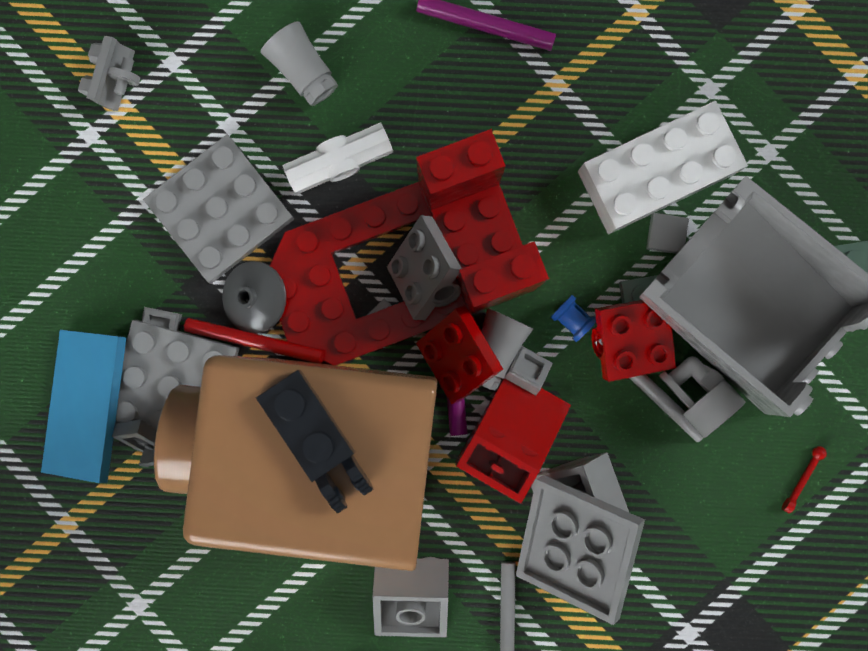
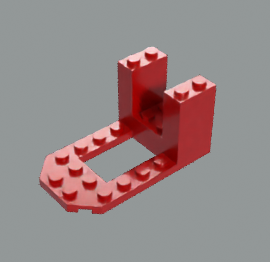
M492 129L417 156L418 182L284 233L270 266L279 273L286 289V306L280 322L288 342L322 349L325 351L323 360L337 366L432 330L456 308L466 305L470 314H474L535 291L549 279L535 241L526 245L522 244L501 190L500 181L506 165ZM420 215L433 217L462 268L456 277L461 287L460 296L449 305L434 307L426 320H413L404 301L357 319L332 254L414 224Z

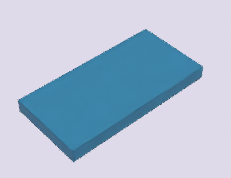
M60 330L41 473L95 483L108 482L113 445L112 434L116 422L126 337Z

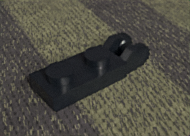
M296 370L256 397L310 481L316 482L320 492L336 513H340L347 508L345 496L327 473L338 464L342 463L350 477L351 483L357 491H360L365 496L374 490L367 475L353 456L355 450L301 370Z

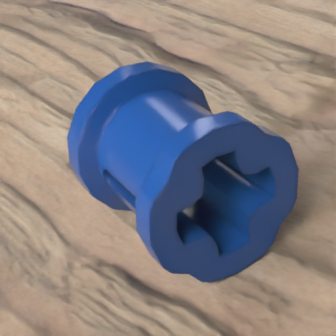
M571 295L550 318L553 321L558 320L573 334L572 339L577 342L594 326L596 316L590 317L575 302L576 298Z

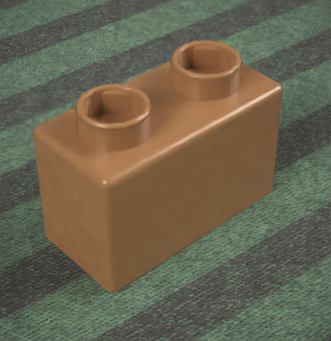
M225 355L212 356L204 364L201 387L177 385L170 391L164 402L155 439L154 474L159 489L164 492L187 494L183 537L191 545L414 571L417 563L437 379L431 376L285 359ZM296 370L303 372L355 450L353 456L367 475L374 489L364 496L355 489L342 463L332 468L327 473L335 485L342 491L347 504V508L340 513H336L320 492L316 482L310 481L256 399V397Z

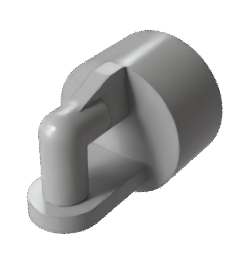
M693 356L685 359L669 374L663 371L659 375L666 385L688 407L683 416L703 438L716 430L746 403L718 371L704 365L698 358ZM691 376L707 392L697 403H694L680 388Z

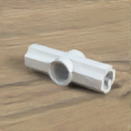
M380 122L348 137L340 135L321 143L316 148V151L287 162L282 166L294 193L298 195L327 181L337 182L357 173L360 167L393 153V149Z

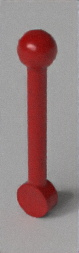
M817 446L812 450L813 457L792 494L784 501L782 505L783 511L788 514L793 512L797 504L796 500L818 462L826 458L827 452L825 448Z

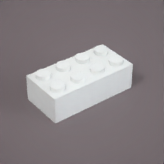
M713 101L583 163L578 173L609 235L735 175L748 165L717 102Z

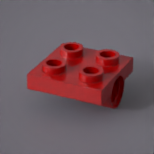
M643 300L595 308L597 327L592 329L591 337L594 352L601 360L604 380L610 382L676 368L672 327Z
M466 305L456 308L416 342L452 405L463 400L503 370L502 365Z

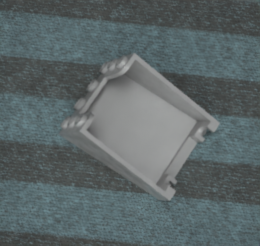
M747 176L741 180L639 296L641 300L758 409L768 415L791 417L793 414L796 416L802 414L813 401V398L809 396L813 389L809 383L819 372L815 367L824 357L830 359L843 346L840 339L846 332L868 328V273Z

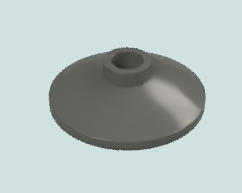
M250 261L237 266L229 274L223 287L222 301L225 313L231 323L242 331L260 333L272 328L282 317L286 306V289L279 273L273 267L263 262ZM247 292H248L249 295H250V299H249V302H248V303H247V301H246V293H247Z

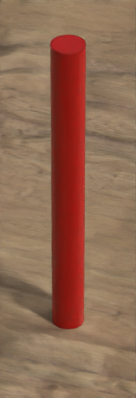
M187 318L184 324L185 332L321 364L324 359L325 351L322 349L192 318Z

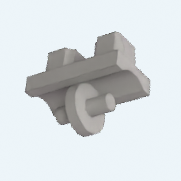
M104 36L102 43L91 44L88 57L89 61L96 66L93 76L85 75L81 78L78 91L95 103L109 110L118 111L122 95H125L127 84L138 86L140 82V77L131 72L135 51L109 36Z

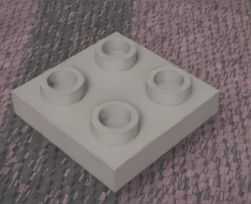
M420 215L387 266L413 320H426L434 307L449 305L461 294V287L456 280L459 270L462 269L433 217Z

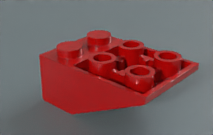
M505 378L502 379L498 389L455 461L456 467L521 504L540 472L571 405L541 388L537 395H534Z

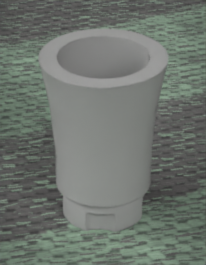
M299 21L288 24L280 29L262 47L261 54L285 76L301 97L304 96L311 106L324 101L338 87L337 82L331 76L330 69L313 47Z
M487 308L481 332L502 365L503 370L482 386L496 391L501 378H505L514 358L533 328L490 308Z

